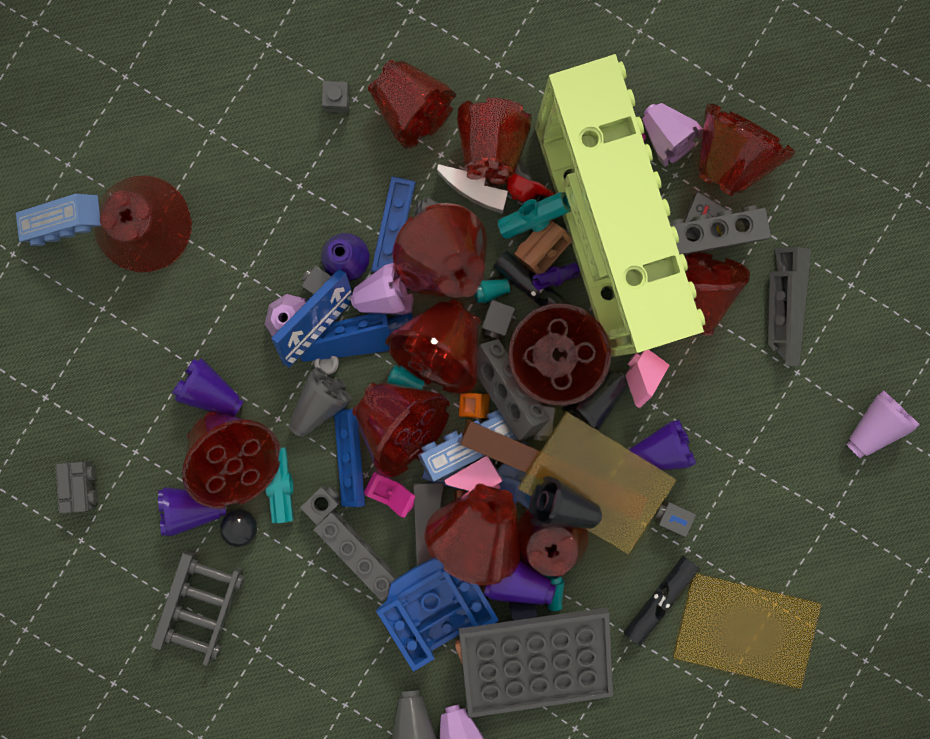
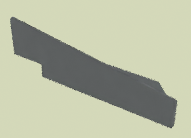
M801 247L775 248L778 272H770L768 345L773 351L780 354L785 360L784 364L786 366H799L811 249Z
M420 482L414 484L417 566L432 558L447 561L446 506H441L444 482Z

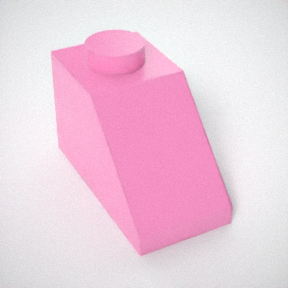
M649 349L642 351L640 355L635 353L627 363L630 368L625 376L635 405L638 408H641L653 396L670 366Z
M485 456L444 481L449 486L479 494L486 491L489 495L501 488L499 483L503 479L491 458Z

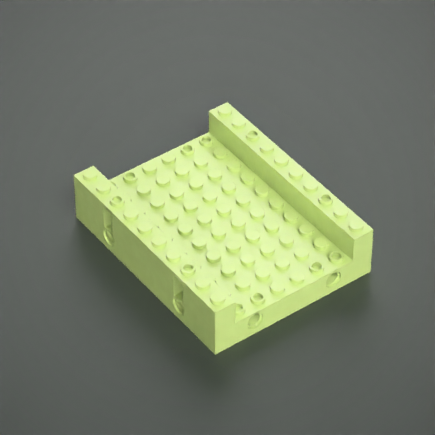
M616 54L549 75L535 125L536 134L555 193L565 192L571 208V212L562 216L568 234L573 240L571 244L607 357L639 353L704 332L702 326L705 325L704 315L701 309L696 308L694 298L697 297L692 281L688 282L685 273L688 270L687 261L683 254H679L676 243H679L677 230L674 226H670L667 217L670 215L668 202L666 199L662 200L659 189L662 187L657 171L653 172L650 163L653 160L651 148L648 144H644L641 135L644 133L642 120L640 117L635 116L633 110L635 98L632 90H627L624 79L627 77L623 62H618ZM570 172V174H567L566 178L564 179V174ZM607 287L612 290L613 296L611 300L602 298L601 290Z

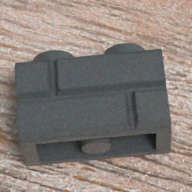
M92 461L55 464L59 513L84 512L95 509V505L98 502V494L96 490H93L96 468L92 466Z

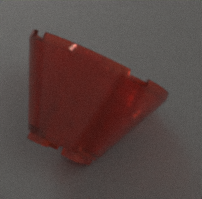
M708 103L705 107L698 167L701 172L699 177L705 182L711 184L714 181L721 185L720 190L733 196L736 192L742 193L789 161L796 154V151L790 145H787L786 148L782 147L780 138L732 111L727 113L721 110L720 112L721 106Z
M152 176L129 177L113 185L99 202L101 226L94 227L96 239L104 254L116 265L134 272H150L169 266L185 250L191 236L192 218H190L187 202L182 194L166 181Z
M440 203L425 208V211L414 218L410 217L400 229L393 247L395 271L410 290L421 295L451 298L473 296L484 277L488 248L486 230L480 219L472 211L461 205Z
M699 252L684 255L688 270L685 271L688 282L692 281L696 290L697 297L694 298L696 308L701 309L705 318V325L702 326L704 332L700 334L711 336L749 282L750 271L743 264L729 258H725V262L712 259L713 254Z
M451 299L450 302H438L391 332L385 344H389L390 349L388 353L393 360L419 379L424 380V383L430 385L434 382L444 386L443 391L466 394L471 392L477 384L478 336L481 321L478 317L471 315L463 309V304L457 300Z
M549 304L532 311L518 324L509 345V364L518 385L532 398L550 405H570L589 397L604 381L611 361L610 342L603 326L586 310L571 304ZM554 349H557L558 353H562V357L558 358V362L552 356Z
M388 382L378 385L371 383L366 388L365 396L354 407L352 414L356 417L378 473L389 478L409 470L407 465L413 460L417 459L420 461L418 454L423 452V446L434 441L435 443L437 442L449 418L446 409L447 406H450V403L445 396Z
M209 412L193 426L187 435L188 443L183 463L182 479L189 495L203 506L225 509V505L244 504L262 493L274 479L280 466L279 450H281L279 441L274 433L262 423Z
M477 484L474 489L438 509L431 515L425 527V543L431 556L438 558L444 565L443 569L460 580L477 585L497 584L502 579L513 575L519 565L521 553L517 509L511 492L484 484Z

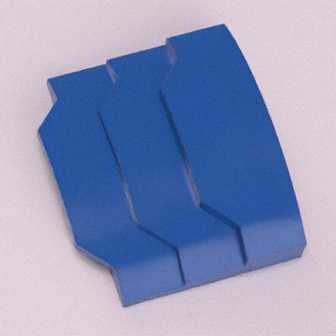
M432 558L416 566L390 583L386 602L376 610L413 672L434 660L432 651L458 636L459 628L494 624L499 621L463 559L450 563Z

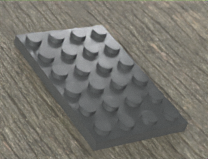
M607 607L459 628L468 718L613 697L610 619Z

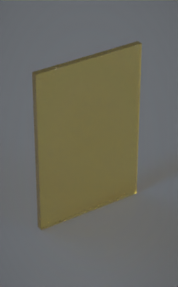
M566 411L534 463L527 471L518 489L532 496L536 485L544 483V477L552 476L559 479L600 506L602 512L601 522L592 529H585L629 554L671 490L676 479Z
M697 573L691 581L673 658L801 689L822 604Z

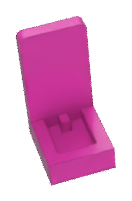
M375 471L364 491L367 497L388 505L403 518L406 517L414 505L415 495L398 481Z

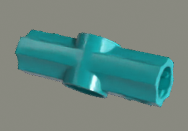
M559 192L539 202L535 199L524 202L519 211L498 220L501 235L507 239L530 229L534 232L545 229L550 220L571 212L566 193Z
M286 447L264 450L267 470L265 490L267 497L270 499L272 523L293 521L291 496L293 495V479L291 473H289Z

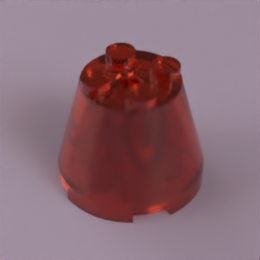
M390 60L383 66V72L379 77L370 83L368 91L371 93L373 101L395 139L404 148H413L418 145V140L428 134L432 136L446 122L453 111L450 105L452 99L456 97V93L447 84L405 61L395 62Z
M487 98L486 102L475 104L471 101H466L458 108L457 124L464 167L467 172L466 177L472 180L485 178L493 184H504L505 179L512 177L516 171L531 129L532 114H527L523 111V105L502 98Z
M529 509L523 513L517 523L515 544L518 554L524 563L546 576H563L579 564L588 547L587 528L539 527L531 522L534 516L533 513L529 512Z

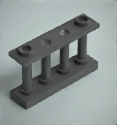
M187 550L182 554L151 647L161 650L172 642L205 653L203 665L207 666L213 659L216 660L220 653L221 645H218L236 589H241L245 576L241 575L242 567L235 569L232 575L199 564V561L196 560L198 552ZM198 573L229 584L225 598L191 587V584L188 583L190 575ZM189 596L222 607L218 620L216 621L183 610V607L180 606L182 598ZM181 619L213 630L210 643L207 644L175 633V630L172 629L175 620Z

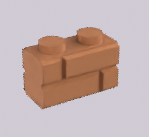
M550 220L545 229L539 232L533 231L527 240L518 246L514 255L533 273L541 274L546 272L573 240L562 227Z

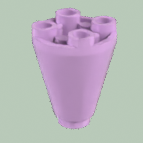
M883 390L875 397L849 437L850 441L846 445L859 458H862L864 455L868 456L912 433L920 424Z

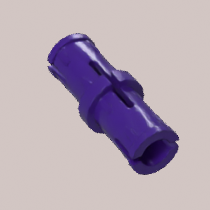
M570 263L559 268L558 266L552 267L547 272L534 275L532 278L534 279L532 281L533 286L537 290H542L551 285H562L564 281L579 276V273H576L580 272L579 267L576 263Z

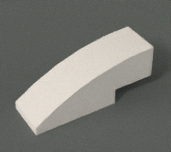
M438 164V174L460 195L488 210L503 213L508 191L484 186L486 181L485 175Z

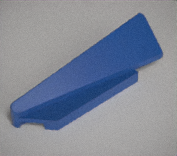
M411 312L388 319L387 314L370 313L334 322L300 358L303 362L315 361L316 359H331V356L338 358L417 348L420 346L413 314Z

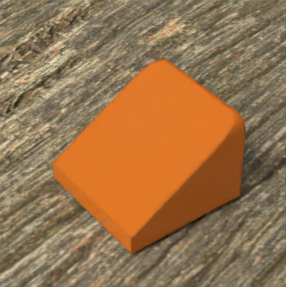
M460 392L459 417L488 418L490 395Z

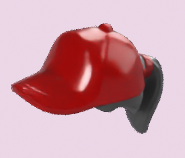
M516 143L512 151L503 159L499 168L501 175L507 179V190L511 194L512 199H517L524 203L539 196L550 197L555 195L553 191L547 189L538 181L533 180L526 166L519 161L521 149L520 145Z

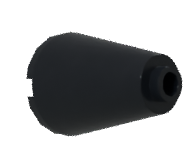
M609 371L563 397L560 401V404H565L562 409L576 427H585L587 429L585 434L593 437L600 431L626 391L627 379L619 371Z
M546 476L543 478L545 480L542 485L537 484L534 488L529 512L533 513L534 519H531V522L535 526L592 529L601 522L602 512L600 506L559 479Z

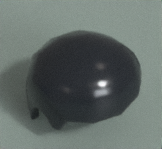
M242 509L230 511L220 524L222 539L228 545L236 548L249 545L257 533L255 518L251 513Z

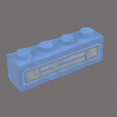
M73 194L16 212L19 242H30V246L46 245L45 242L60 241V238L75 237V233L91 232V228L101 226L98 195Z
M499 410L488 414V420L482 423L479 420L474 421L517 440ZM454 431L444 436L445 441L438 445L434 441L423 446V452L418 454V457L430 481H435L485 455L460 445L457 441L459 437L461 438L462 433L458 434L457 431Z

